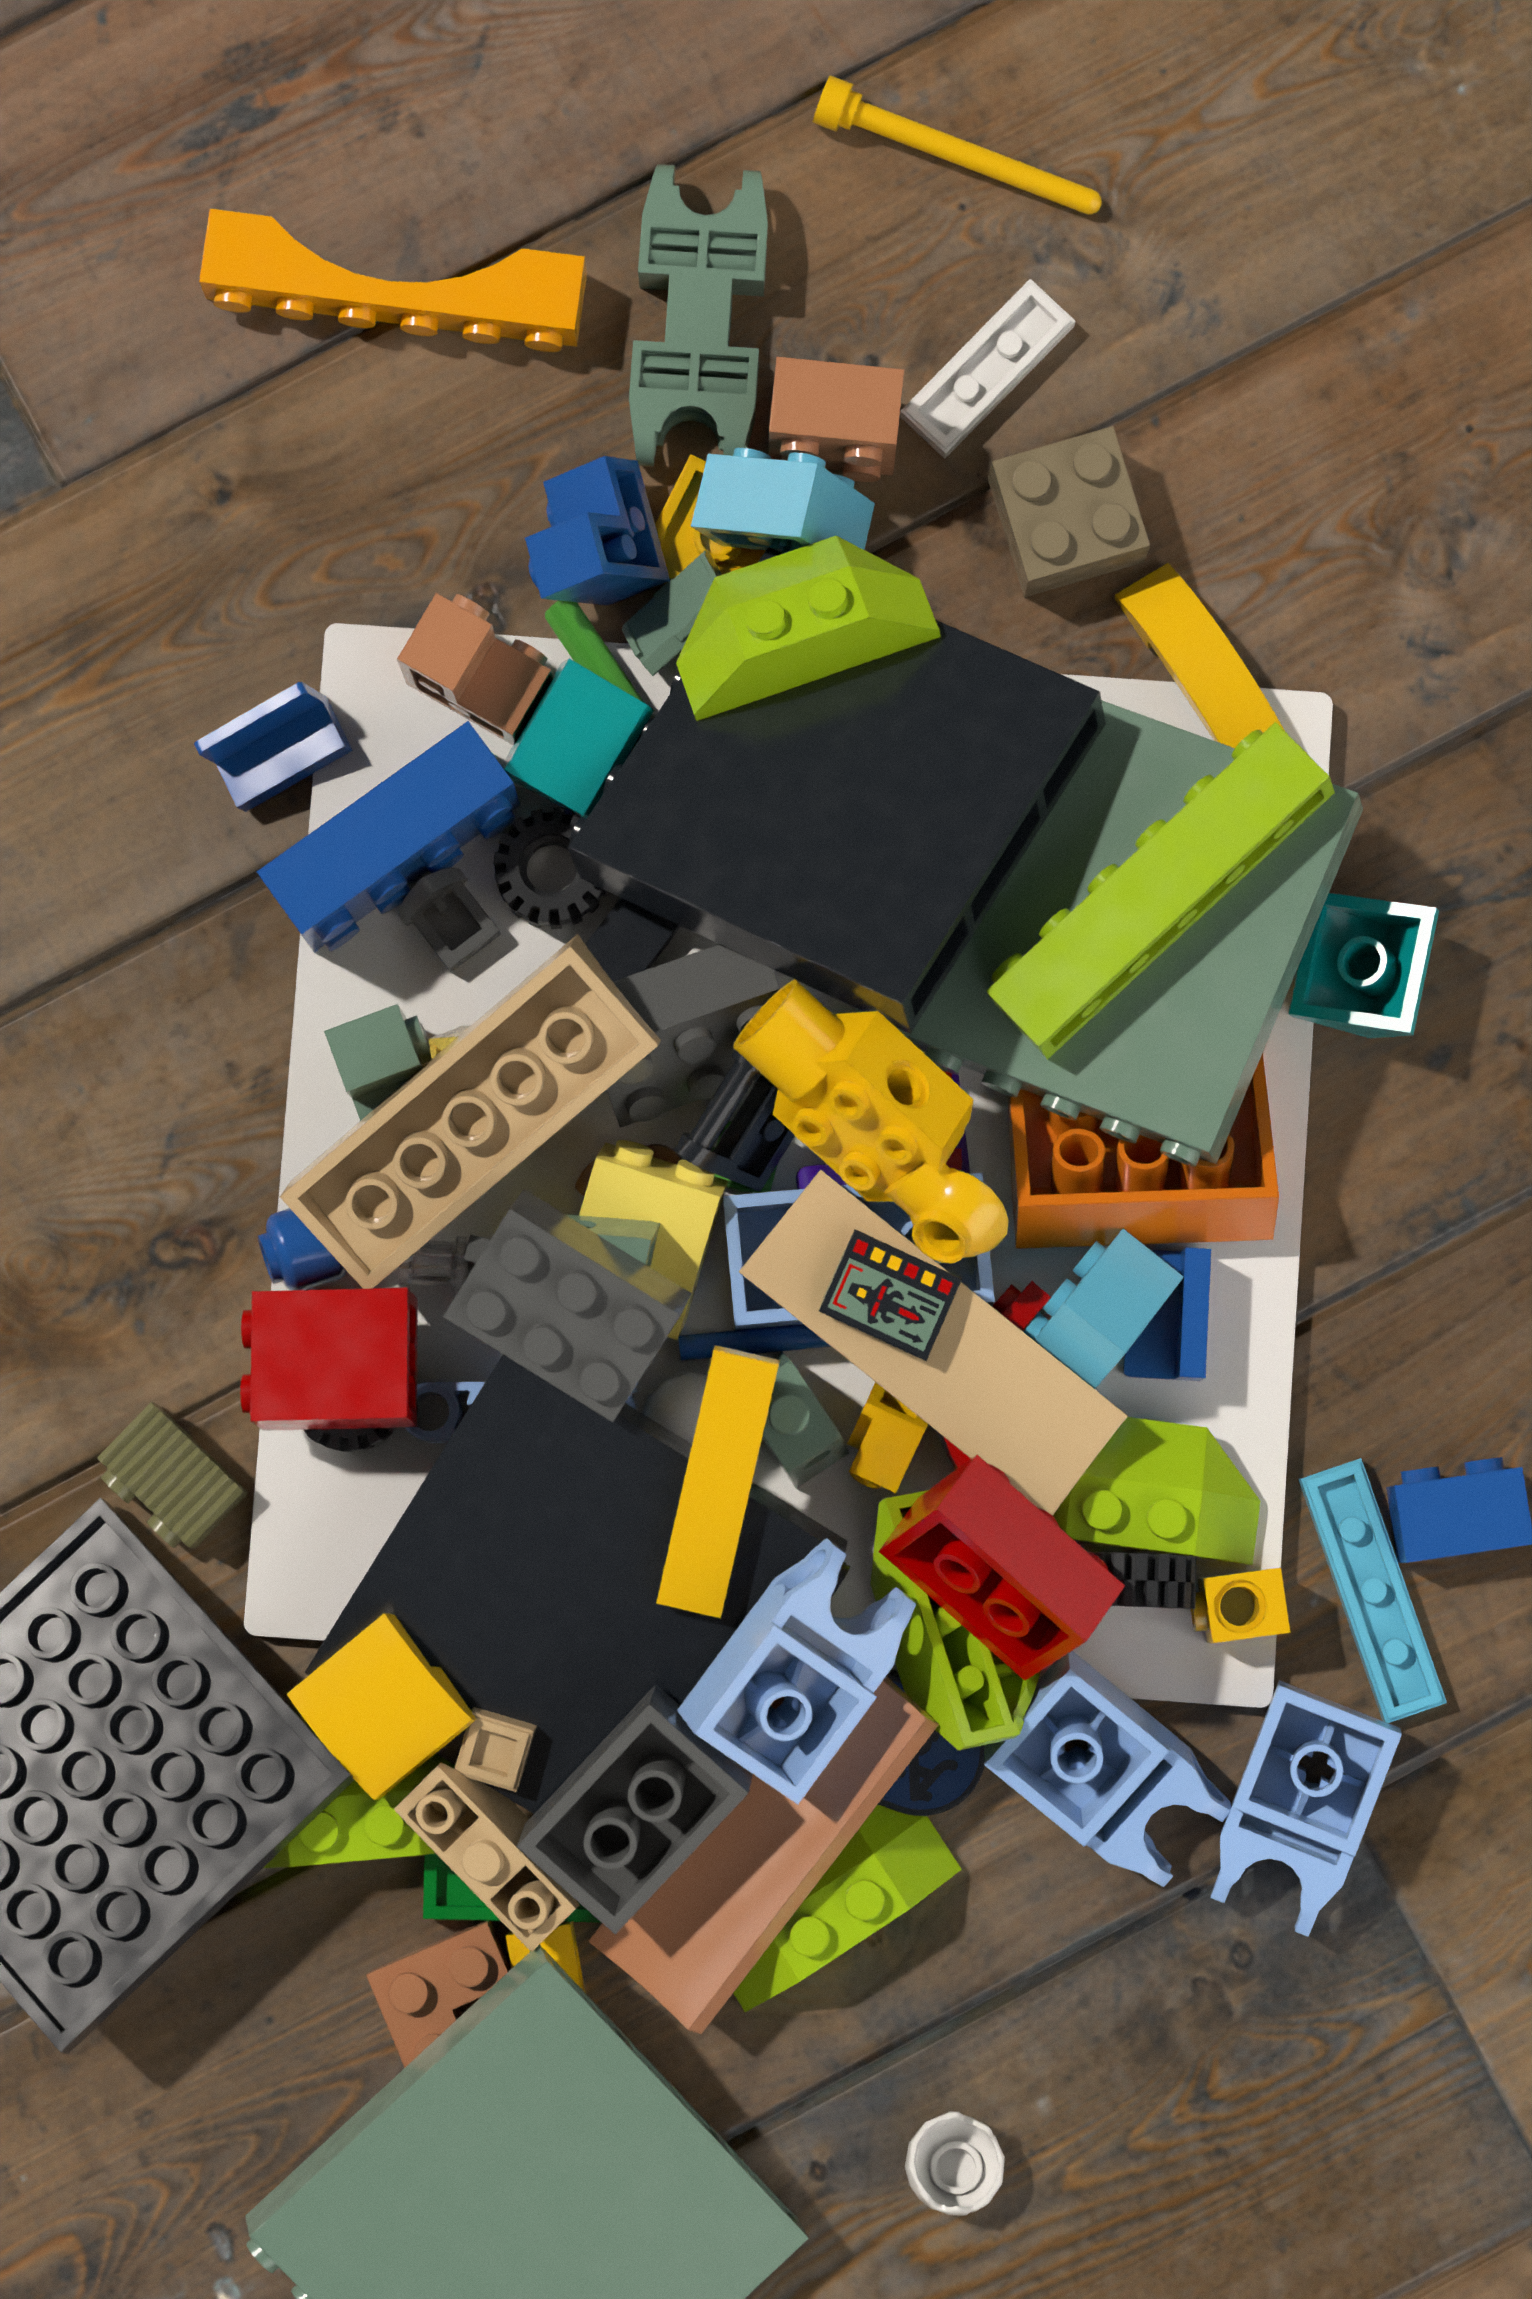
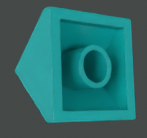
M569 658L558 667L539 703L504 760L502 767L514 783L581 817L586 814L590 815L603 795L608 775L616 765L625 762L654 709Z
M1328 893L1298 966L1289 1015L1370 1039L1414 1035L1439 910L1434 907Z

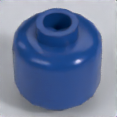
M290 1208L272 1214L267 1220L266 1233L258 1235L260 1250L273 1284L283 1282L288 1290H310L340 1280L347 1273L344 1267Z

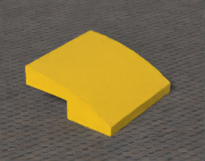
M388 1613L381 1615L287 1693L291 1702L325 1747L353 1775L352 1778L373 1800L381 1799L477 1720L441 1667H431L395 1614Z

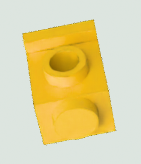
M876 1382L847 1445L858 1449L849 1472L857 1482L867 1487L885 1488L896 1493L928 1424Z

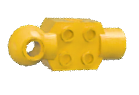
M792 980L783 986L756 1012L738 1035L733 1048L778 1088L773 1115L799 1141L808 1146L867 1202H895L911 1219L913 1225L912 1237L916 1246L922 1253L933 1260L941 1263H955L963 1257H973L988 1252L1007 1235L1009 1219L1001 1200L990 1187L973 1175L949 1168L946 1165L947 1160L964 1135L966 1125L970 1121L974 1099L879 1011L833 1014L797 980Z

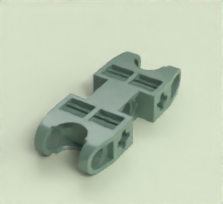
M657 164L642 213L638 278L639 288L668 290L665 342L633 340L629 405L636 461H638L639 466L654 467L656 446H663L665 436L670 429L684 421L693 420L704 423L709 427L717 438L719 450H724L723 455L733 456L735 448H748L756 416L759 348L729 347L733 295L764 297L768 220L761 171L743 170L742 190L735 189L733 200L727 208L717 214L703 215L689 209L680 197L679 186H675V165Z

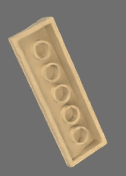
M577 934L291 1180L280 1195V1198L363 1289L374 1288L659 1045L661 1039L632 1007Z
M820 1170L740 1269L739 1273L967 1456L972 1458L977 1454L987 1464L1000 1469L1008 1477L1010 1484L1037 1508H1041L1053 1515L1128 1416L962 1282L959 1285L927 1361L819 1312L825 1292L855 1229L945 1270Z

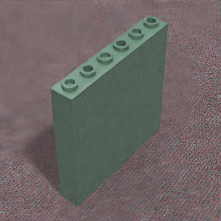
M1102 700L1105 727L912 1033L909 1034L901 1029L898 1030L920 1050L924 1051L925 1055L945 1072L958 1075L961 1066L984 1074L981 1083L1002 1094L1017 1097L1020 1089L1043 1097L1040 1106L1064 1118L1076 1120L1079 1112L1103 1120L1100 1129L1121 1140L1136 1143L1139 1135L1163 1143L1160 1153L1180 1163L1196 1167L1199 1158L1217 1164L1360 819L1363 806L1357 792L1332 784L1335 793L1047 1060L994 1004L987 994L986 990L994 984L991 980L993 973L1013 954L1020 953L1024 956L1042 939L1039 936L1040 930L1052 916L1064 908L1072 911L1089 896L1090 893L1087 891L1089 884L1104 868L1114 863L1120 867L1138 850L1135 847L1136 841L1150 825L1160 819L1168 822L1186 805L1183 799L1195 783L1208 774H1212L1216 778L1234 761L1231 758V754L1235 749L1233 747ZM855 1008L854 1011H853V1013L862 1012V1011H860V1010H858V1009Z
M540 1944L532 1952L530 1951L245 2215L249 2237L251 2238L246 2243L247 2248L267 2271L274 2273L280 2268L296 2284L291 2289L296 2299H745L809 2239L799 2219Z

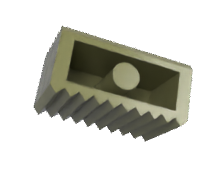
M150 1402L97 1457L108 1469L100 1477L104 1483L128 1504L135 1496L154 1513L146 1521L147 1524L173 1548L181 1541L189 1548L198 1547L249 1493L167 1412L153 1402Z

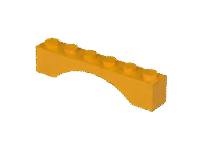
M210 209L199 283L207 300H214V306L231 312L251 311V305L276 308V314L293 320L313 319V314L317 313L338 316L340 323L356 328H373L376 321L400 324L402 331L418 336H435L438 329L463 332L462 337L475 343L497 344L500 341V337L525 340V346L534 350L558 352L562 350V345L577 347L587 270L585 256L522 248L495 265L462 277L432 282L387 281L353 273L322 259L296 241L272 216Z

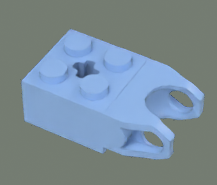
M828 1538L817 1545L803 1560L774 1578L677 1710L695 1735L796 1804L800 1803L877 1698L874 1692L894 1665L902 1633L916 1606V1603L907 1594L895 1587L885 1597L872 1603L858 1615L850 1618L832 1616L830 1612L831 1596L837 1585L838 1573L847 1554ZM784 1697L783 1703L777 1709L771 1706L772 1702L776 1699Z
M1074 1651L1055 1661L1038 1680L1031 1703L1023 1718L1024 1724L1020 1735L1013 1739L984 1746V1765L1082 1846H1089L1108 1863L1141 1873L1163 1887L1173 1877L1170 1873L1172 1865L1156 1849L1152 1838L1145 1831V1825L1151 1815L1163 1807L1182 1805L1197 1812L1209 1814L1223 1822L1231 1811L1229 1799L1206 1777L1192 1749ZM1080 1739L1087 1742L1088 1749L1084 1751L1082 1748L1075 1746L1067 1752L1065 1751L1064 1743Z
M1279 1680L1232 1801L1231 1811L1226 1817L1221 1830V1869L1210 1898L1225 1903L1231 1886L1240 1879L1245 1869L1256 1861L1265 1859L1282 1861L1293 1868L1300 1878L1302 1887L1300 1896L1301 1910L1294 1928L1295 1932L1308 1937L1318 1912L1345 1882L1402 1736L1401 1728ZM1314 1751L1326 1753L1327 1764L1335 1769L1330 1779L1321 1775L1318 1784L1305 1780L1306 1768L1298 1764L1304 1755L1312 1758Z

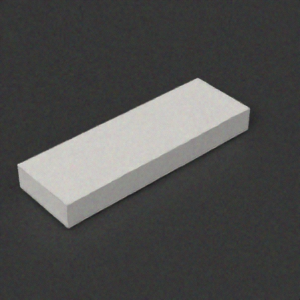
M1029 279L900 411V417L945 459L1074 328L1075 320L1036 283Z

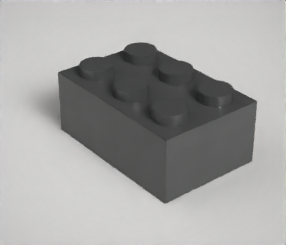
M718 944L613 981L632 1007L661 1039L659 1045L606 1090L619 1127L621 1128L638 1121H649L672 1109L698 1100L713 1098L735 1062L731 1054L735 1050L733 1045L738 1035L756 1012L780 990L773 969Z
M523 1189L508 1210L443 1317L613 1422L679 1319L692 1293Z
M657 1684L525 1823L516 1846L615 1935L749 1794L753 1776L747 1769L695 1735L677 1710L680 1705Z

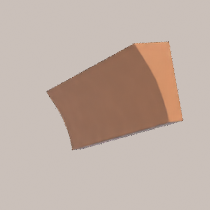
M886 1676L875 1690L874 1694L877 1698L799 1804H796L753 1774L749 1794L616 1935L602 1923L588 1941L646 1989L687 2030L699 2034L704 2032L939 1725L889 1677ZM780 1697L772 1702L771 1706L777 1709L785 1698Z

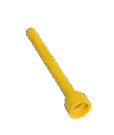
M830 75L825 84L812 122L816 125L835 132L838 127L850 130L852 125H855L1084 214H1094L1101 207V196L1093 189L863 102V94L852 91L854 84Z

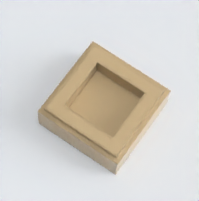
M474 1707L471 1712L477 1720L466 1728L455 1769L468 1778L517 1792L537 1725Z

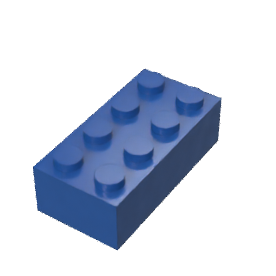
M467 721L259 869L257 874L315 953L324 945L329 951H333L344 945L360 931L356 922L377 908L381 914H385L400 905L411 890L408 885L426 872L433 873L451 868L458 863L464 856L460 848L479 834L485 840H488L506 829L516 819L512 811L520 806L514 782L470 722Z

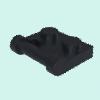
M734 1050L731 1054L735 1059L734 1064L690 1134L683 1132L673 1150L699 1168L761 1192L795 1135L773 1115L778 1088L741 1054ZM757 1074H759L751 1092L747 1096L743 1105L734 1117L730 1126L723 1132L717 1147H714V1144L717 1141L718 1137L727 1125L728 1121L730 1120L731 1116L740 1104L741 1100L748 1091Z

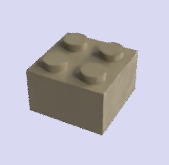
M1113 426L991 462L988 481L1024 597L1145 562L1150 543Z

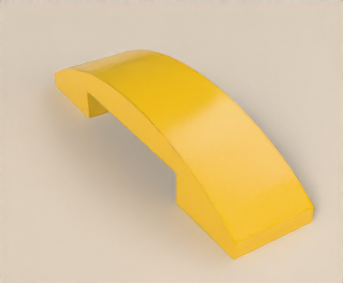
M1169 563L1115 594L1116 602L1146 647L1154 649L1214 741L1236 748L1251 732L1259 729L1264 733L1275 722L1284 730L1263 692L1228 638L1199 598Z

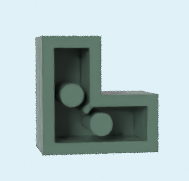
M398 1004L324 1031L345 1090L353 1100L360 1121L424 1067V1063L434 1058L422 1023L420 1024L417 1015L407 1019Z

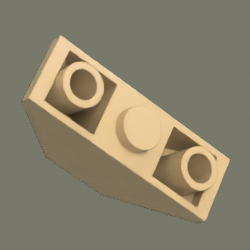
M440 1763L394 1808L397 1814L531 1952L579 1906L575 1898L516 1847L524 1825L529 1818L510 1799L486 1784L468 1778L458 1770Z

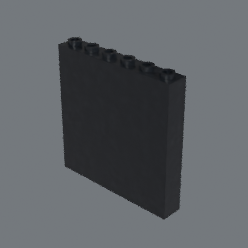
M768 547L758 562L784 553ZM937 620L936 623L941 635L939 638L699 721L695 719L678 670L671 685L670 695L658 713L651 715L637 739L636 746L624 764H618L612 769L606 779L603 795L590 815L582 816L575 824L570 836L568 849L581 879L862 1012L879 1011L896 1028L911 1034L1105 727L1106 723L1100 691Z
M502 1355L304 1673L310 1675L384 1613L395 1614L431 1667H441L471 1711L476 1707L537 1725L517 1792L484 1783L535 1814L655 1684L681 1706L775 1577L803 1560L826 1538L838 1545L844 1553H846L848 1541L752 1482L721 1618L657 1604L692 1444L626 1403L615 1420L611 1422L507 1356ZM843 1562L837 1578V1585L833 1591L831 1598L840 1587L841 1583L843 1582L844 1578L846 1577L851 1565L847 1564L846 1562ZM466 1729L436 1754L456 1766Z

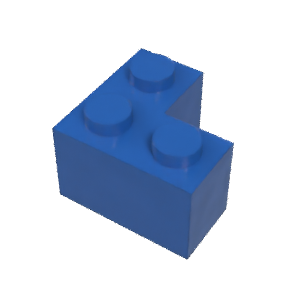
M603 456L543 482L548 499L547 517L552 527L525 538L530 555L529 573L533 583L539 589L541 599L609 606L670 581L638 461Z

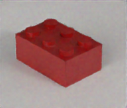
M977 1454L918 1497L879 1550L885 1558L1024 1681L1087 1642L1125 1587L1123 1583L1109 1572L1106 1564L1098 1556L1085 1551L1059 1527L1058 1522L1051 1514L1041 1508H1037L1010 1484L1008 1477L1000 1469L987 1464Z

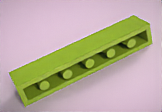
M1276 722L1264 733L1258 729L1247 735L1232 752L1231 758L1234 761L1216 778L1212 774H1208L1195 783L1183 799L1186 805L1168 822L1160 819L1150 825L1136 841L1135 847L1138 850L1120 867L1114 863L1104 868L1089 884L1087 891L1090 893L1089 896L1072 911L1064 908L1057 912L1042 927L1039 933L1042 939L1024 956L1020 953L1013 954L995 970L991 977L994 984L986 990L987 994L994 1004L1047 1060L1335 793L1330 776Z

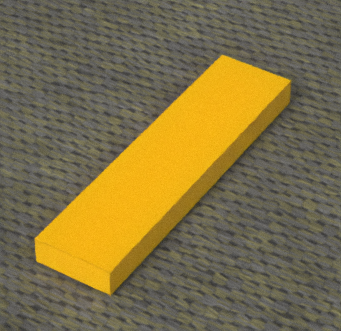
M715 1345L659 1588L657 1604L721 1618L780 1360Z

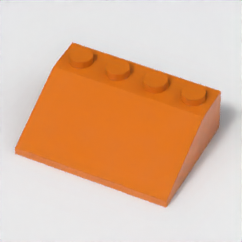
M1263 1053L1217 1164L1199 1158L1196 1167L1180 1163L1160 1153L1163 1143L1139 1135L1136 1143L1121 1140L1100 1129L1103 1120L1079 1112L1076 1120L1064 1118L1041 1107L1040 1104L1043 1097L1020 1089L1017 1097L1008 1096L1011 1187L1016 1249L1092 1246L1096 1241L1102 1246H1109L1122 1229H1125L1142 1244L1273 1240L1279 1191Z

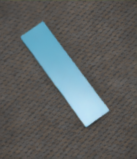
M1360 1458L1298 1479L1382 1721L1390 1723L1447 1703L1362 1459Z

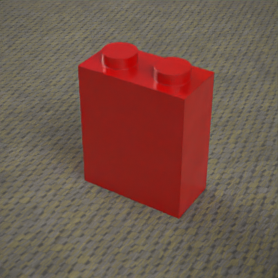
M408 1288L252 1291V1310H243L241 1318L242 1344L244 1349H251V1374L242 1375L240 1400L243 1413H250V1421L263 1431L417 1427L418 1298Z

